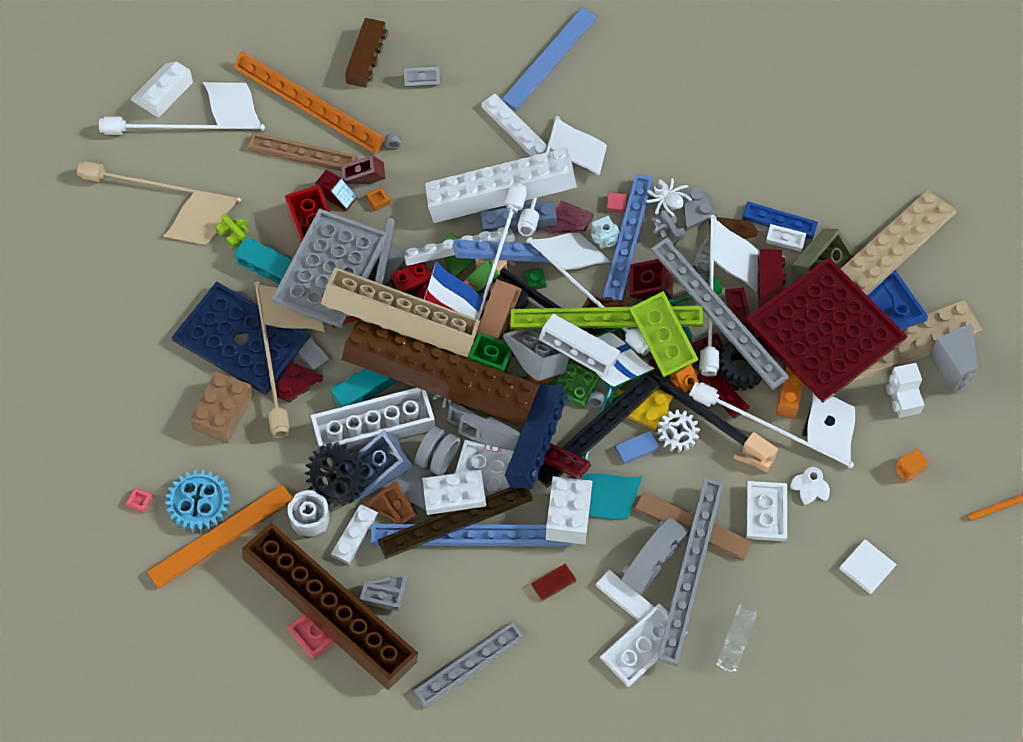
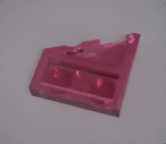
M561 200L556 208L557 226L545 227V232L586 231L594 214Z

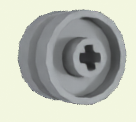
M433 426L420 444L415 464L424 469L430 466L432 473L438 476L444 475L456 456L460 445V438L452 434L445 436L444 430Z

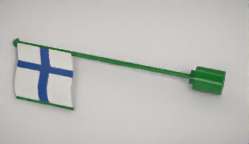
M713 276V291L719 295L722 293V286L718 278ZM708 278V279H706V280H704V281L709 285V278ZM688 295L686 297H683L679 300L670 303V305H677L681 302L691 299L692 297ZM612 328L595 336L620 351L616 363L606 377L593 371L602 381L613 388L655 370V368L641 360L625 342L612 333L621 328Z

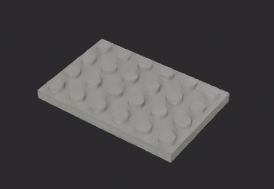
M319 209L272 298V303L343 328L348 315L336 309H329L321 304L328 281L335 267L367 279L388 239V233Z

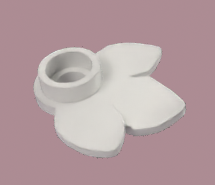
M809 467L805 470L804 474L795 476L791 482V489L800 490V498L804 505L811 503L817 496L824 501H827L829 497V485L823 480V473L817 467ZM811 473H815L817 475L816 480H812L810 478Z

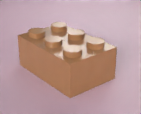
M216 371L190 418L192 429L228 443L253 396L251 385Z

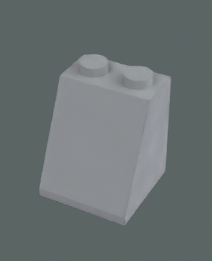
M971 324L938 337L929 355L952 392L967 389L978 369Z

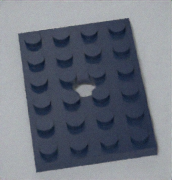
M216 281L174 333L172 341L238 380L250 384L252 388L262 394L267 395L271 390V382L259 306ZM266 325L275 383L310 338V335L300 329ZM243 333L248 335L249 338L246 343L237 344L234 342L235 335Z

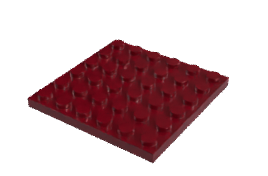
M829 257L745 319V323L822 403L826 402L890 353L908 337Z

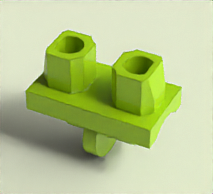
M226 213L221 216L222 221L215 226L216 232L221 237L228 232L231 234L226 238V242L231 248L241 245L246 238L245 234L249 231L246 228L248 221L245 218L240 220L235 218L232 221Z

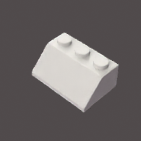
M177 61L165 63L131 98V101L159 118L193 83L190 69Z

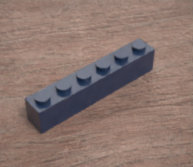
M540 385L504 475L510 488L532 489L535 481H537L538 472L544 463L545 454L550 448V441L556 432L557 423L562 417V410L568 401V396L562 385Z

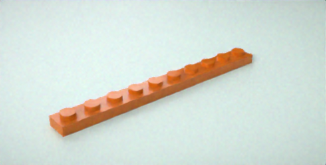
M244 51L239 53L234 65L235 69L374 154L379 152L385 139L384 136Z

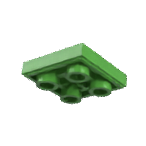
M568 360L566 373L557 375L552 385H562L568 396V401L584 409L600 378L593 371Z

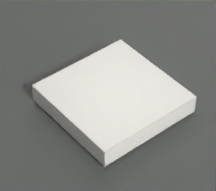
M864 539L839 569L869 594H872L897 564Z

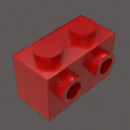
M425 262L413 264L390 275L391 286L393 289L415 296L432 274Z

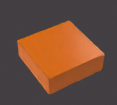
M382 187L365 195L374 211L391 204Z

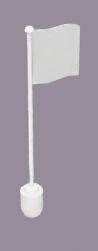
M203 82L209 94L212 114L217 125L126 124V120H123L122 117H104L99 119V131L105 135H122L126 128L261 129L263 131L265 126L260 124L255 113L252 95L247 84Z
M555 116L546 153L550 152V150L555 151L568 147L573 163L587 168L599 176L607 145L591 135L574 129L561 121L559 116ZM533 198L530 209H524L521 212L517 227L519 233L523 236H531L536 231L539 214L534 210L537 198Z
M711 215L709 217L711 220L710 288L713 290V268L715 262L727 273L745 282L757 292L758 250L745 239L729 231L716 220L715 215ZM710 318L708 319V347L700 351V371L703 376H715L719 370V351L712 347V320Z
M567 233L544 239L527 238L528 244L533 245L599 308H604L598 300L565 271L595 264L610 263L611 261L580 233ZM622 328L626 332L625 342L638 354L641 353L644 356L650 351L638 328H631L630 330Z
M695 382L689 396L705 406L710 407L711 404L715 406L717 402L849 466L848 468L854 466V463L851 461V440L855 425V408L833 396L822 403L812 392L807 441H804L718 399L719 395L716 394L718 390L709 385ZM828 415L835 418L833 426H827L824 423Z

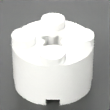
M306 490L297 493L288 505L290 524L299 536H316L327 529L330 519L326 499L315 491Z

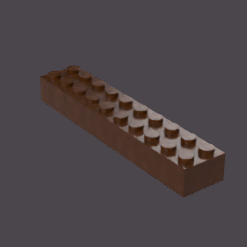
M357 320L346 340L341 359L521 426L525 425L539 388L538 384L361 320Z
M272 522L242 547V559L387 690L417 663L418 652Z

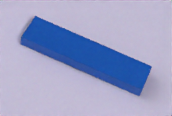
M748 201L742 220H750V222L770 227V224L803 232L806 233L805 238L813 240L818 224L814 220Z

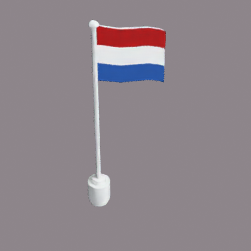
M513 183L509 187L504 205L510 212L483 298L468 284L448 273L436 261L424 300L472 318L480 319L513 212H518V210L523 208L527 196L526 186Z

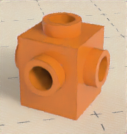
M692 365L669 375L670 383L684 393L690 392L695 382L699 383L697 379L698 373Z

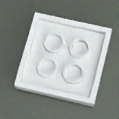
M465 440L455 473L481 470L485 497L509 488L510 486L504 475L514 451L499 448L498 453L484 450L485 444Z

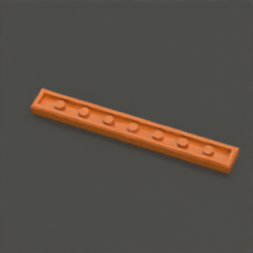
M281 484L148 570L147 574L159 590L288 506L293 498Z

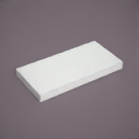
M660 603L600 656V659L628 688L657 662L669 615Z

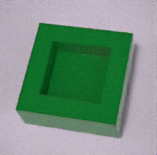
M543 268L524 271V277L528 285L535 290L547 288Z

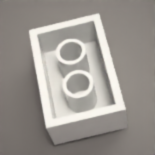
M553 476L546 540L586 544L592 481Z

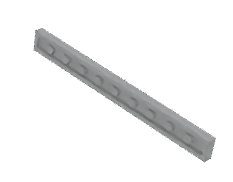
M667 238L652 248L653 254L699 306H703V311L772 390L788 379L789 376Z
M706 477L703 480L657 661L676 667L679 662L724 485L723 482Z

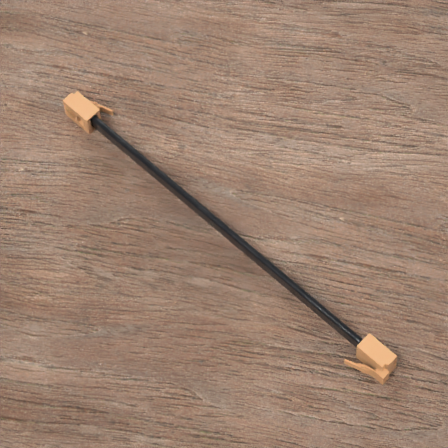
M475 259V268L477 269L489 259ZM498 260L496 269L500 277L510 280L516 287L523 288L530 298L543 307L561 308L507 270V265L516 267V262ZM580 328L593 336L599 334L592 328ZM654 371L647 373L660 384L662 390L743 445L742 454L747 457L744 458L734 454L733 459L754 466L764 473L769 471L779 450L777 447L755 432L750 437H747Z

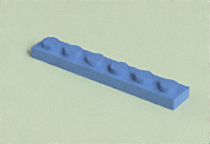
M454 239L452 246L456 258L495 260L500 242ZM504 242L499 260L551 263L533 245L527 243Z

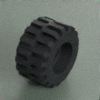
M730 341L727 342L719 354L718 374L730 386L735 387L734 390L738 391L739 388H742V391H747V387L750 390L753 389L755 385L760 383L762 377L752 366L749 369L735 367L732 363L734 360L748 361Z

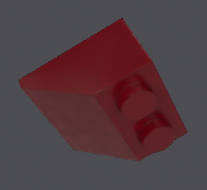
M659 259L630 264L631 298L645 301L664 291L668 300L673 299V275Z

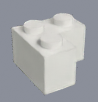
M916 363L894 367L886 384L887 394L891 395L892 408L894 412H897L899 418L921 414L925 406L919 391L922 377Z

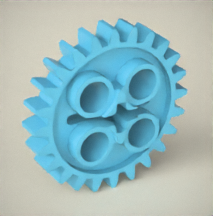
M194 470L193 475L186 472V478L179 476V483L173 481L175 488H168L171 494L166 495L168 501L165 502V505L169 508L167 512L168 515H171L172 522L176 521L178 527L183 524L185 531L188 527H191L192 532L196 528H199L200 532H202L205 526L210 530V524L217 527V519L224 520L222 514H228L226 508L231 506L228 501L231 499V496L228 494V487H225V481H220L219 475L213 478L211 471L206 475L204 470L201 471V474ZM200 485H202V488H201V491H200V497H201V499H199V486H200ZM190 488L195 489L191 493H186V491ZM211 490L214 491L213 494L206 495V492ZM184 507H191L188 511H182ZM204 509H211L208 513H202Z

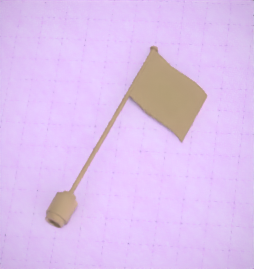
M84 161L80 162L77 168V176L86 180L100 182L101 179L108 176L193 193L181 208L173 225L162 236L163 238L206 246L216 235L215 226L222 221L221 216L225 213L227 215L236 203L241 202L240 196L236 198L107 173L103 164Z
M255 282L253 286L256 287L275 407L268 413L270 432L275 438H283L289 434L290 426L287 411L278 407L266 325L289 329H313L324 332L323 321L272 303V298L277 288Z

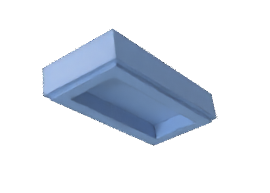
M651 431L616 445L615 449L623 464H626L659 450V446Z

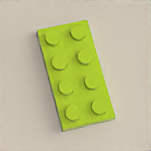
M664 291L629 308L663 378L699 360Z

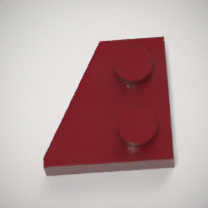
M290 362L275 386L277 398L290 403L300 394L310 390L309 387L315 383L322 382L324 379L323 375Z

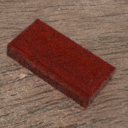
M565 563L532 582L531 586L540 600L544 601L575 583L576 578Z

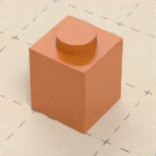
M917 448L900 458L895 468L899 477L908 482L925 472L929 462Z

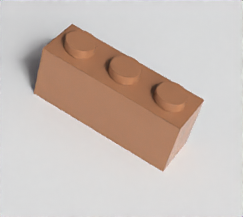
M496 279V282L490 288V298L483 306L484 313L482 318L479 319L480 322L476 333L480 332L503 340V335L511 319V309L515 308L522 289Z

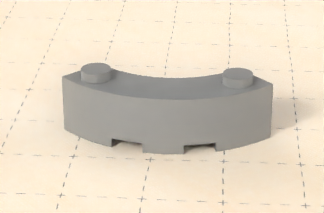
M672 518L665 522L661 521L656 527V532L644 545L632 564L628 563L622 571L624 576L621 581L639 594H642L649 588L661 570L662 566L659 564H663L667 558H670L681 547L690 531Z

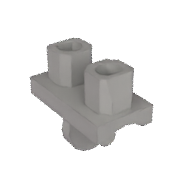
M666 210L660 212V216L654 222L656 228L653 234L655 237L667 238L675 246L678 241L683 240L686 232L683 228H676V216L672 217L670 214H667Z

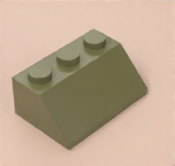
M822 229L791 266L800 279L828 257L841 269L855 255L839 229Z

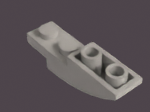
M455 402L449 405L447 421L459 427L458 433L489 446L515 450L521 435L520 432L491 416L484 419Z

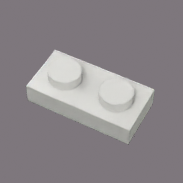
M770 224L766 243L802 252L806 233Z

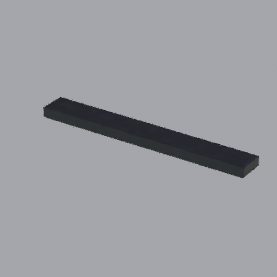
M644 374L566 443L562 449L583 457L660 388V384L649 374ZM544 463L538 472V480L548 488L552 485L553 476L561 477L564 472Z

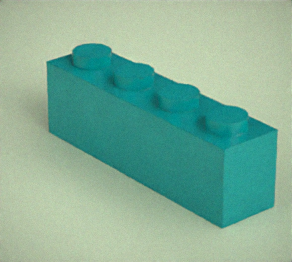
M247 237L234 253L236 264L277 284H280L293 260L290 256L277 253L275 249L267 248L257 240H251Z
M364 368L359 373L352 374L343 383L336 384L331 390L332 399L339 408L364 402L394 385L398 380Z

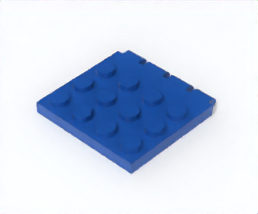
M896 270L867 295L901 330L923 323L928 319V315Z

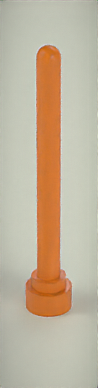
M1023 494L972 512L968 515V519L973 521L1022 503Z

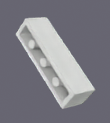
M554 313L544 325L538 339L604 377L610 372L620 353L613 346Z

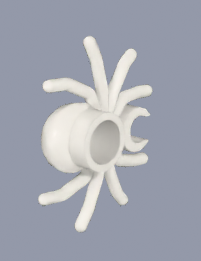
M671 178L668 189V185L660 179L657 186L659 189L654 186L653 192L647 190V193L656 199L646 200V202L660 201L655 213H659L660 206L663 203L667 213L674 217V213L670 210L680 209L683 206L684 202L681 196L692 201V198L687 194L675 192L687 188L688 185H682L673 189L674 179Z

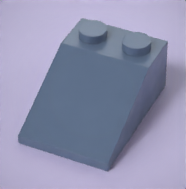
M383 430L359 451L360 454L357 458L359 460L364 459L361 465L367 466V469L363 470V473L368 474V477L363 478L367 485L361 486L365 491L358 493L360 495L359 498L362 499L399 478L414 465L394 434ZM345 464V469L350 472V466Z

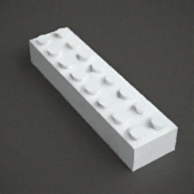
M568 147L425 183L428 208L433 222L437 223L505 206L504 203L509 187L513 183H519L527 187L525 200L577 188Z

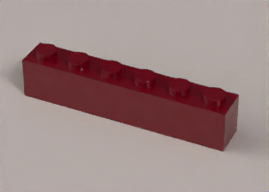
M759 249L758 309L785 290L783 289V284L786 282V273L782 271V268H785V257H782V250ZM759 337V343L771 357H778Z

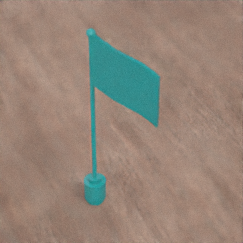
M603 381L608 392L600 413L606 409L611 392L621 389L622 384L613 388ZM590 451L584 455V459L587 460ZM603 473L584 474L581 480L592 481L589 516L609 520L628 519L643 476L622 477Z

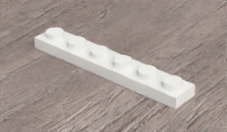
M496 94L481 103V107L530 156L546 153L548 146Z
M505 227L493 232L484 231L475 236H463L457 240L500 242ZM508 228L504 242H514V233L511 228ZM445 240L440 244H427L422 248H410L402 252L406 266L455 255L452 246L454 240Z

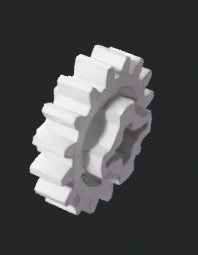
M676 410L674 415L669 411L667 416L664 415L661 418L663 422L658 423V427L661 429H658L657 434L662 435L659 441H665L664 448L669 445L671 446V452L674 448H677L678 453H680L682 448L688 451L689 445L691 447L695 445V441L699 438L697 433L700 431V428H695L698 421H692L693 415L687 417L686 411L680 414L679 410Z

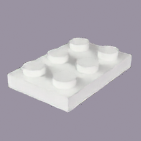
M481 470L422 478L427 515L486 506Z
M747 481L746 539L787 540V483Z

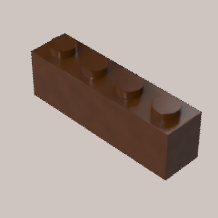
M365 17L345 72L347 84L367 88L368 82L372 81L373 68L377 67L378 54H381L383 50L382 42L387 39L388 35L384 21Z

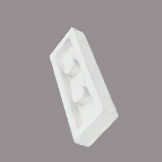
M360 504L332 551V557L350 565L371 529V525L378 517V512Z

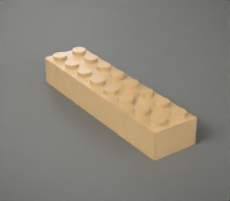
M336 267L328 281L321 304L329 309H336L348 316L358 317L365 322L380 325L384 329H391L403 336L413 337L420 342L429 343L439 349H446L458 356L468 357L480 322L478 319Z

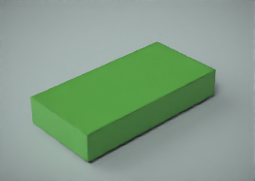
M486 260L466 278L478 294L486 288L493 266L491 260ZM495 269L492 281L500 275L497 269Z

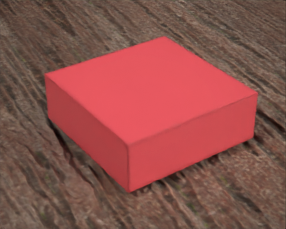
M609 192L607 211L625 213L627 194Z
M135 487L126 502V506L145 514L153 499V494Z

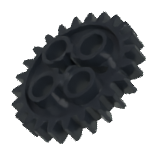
M330 442L326 446H320L319 450L313 451L315 456L312 455L308 458L312 463L306 464V467L310 469L305 472L306 475L310 476L306 482L312 484L308 489H315L317 494L326 499L328 505L333 502L334 507L339 504L345 506L347 502L349 504L354 502V499L360 497L358 493L365 491L361 486L367 485V482L363 480V478L368 477V474L363 473L367 466L361 465L364 459L359 460L357 457L360 452L353 454L354 447L347 449L346 443L340 446L339 442L333 445ZM327 458L332 460V466L328 464ZM345 464L350 466V472L345 469ZM323 476L326 477L328 481L327 485L322 480ZM340 483L345 485V491L341 489Z

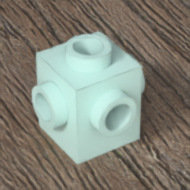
M609 216L592 222L591 236L594 243H598L600 249L612 247L617 243L620 232L618 226L612 223Z

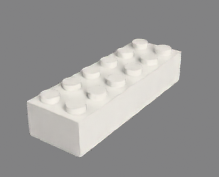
M413 388L311 415L318 447L326 446L330 442L332 445L339 442L340 446L346 443L347 449L354 447L353 451L365 447L383 430L394 434L397 439L427 432L435 426V419L427 393L420 388Z

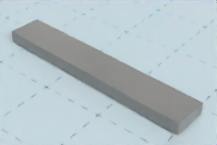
M511 622L414 689L413 694L424 709H426L524 641L525 636L516 624Z

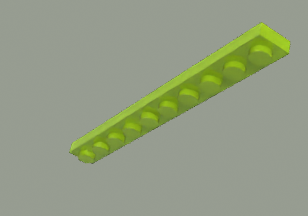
M671 306L682 327L703 326V306ZM630 307L511 309V330L543 329L553 313L579 328L638 327L629 311Z

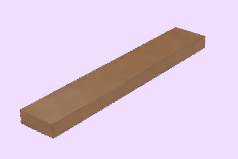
M254 132L248 144L249 151L342 171V165L357 161V155Z
M644 491L635 507V511L654 520L665 522L672 518L689 531L691 530L694 514ZM713 524L709 545L744 560L752 541Z

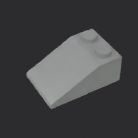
M520 329L505 333L503 335L504 340L524 371L531 375L533 379L539 381L566 373L569 357L538 340L541 333L536 329Z

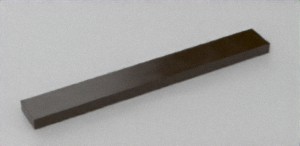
M509 487L486 496L485 507L446 512L377 539L384 558L388 559L531 502L533 497L529 489Z

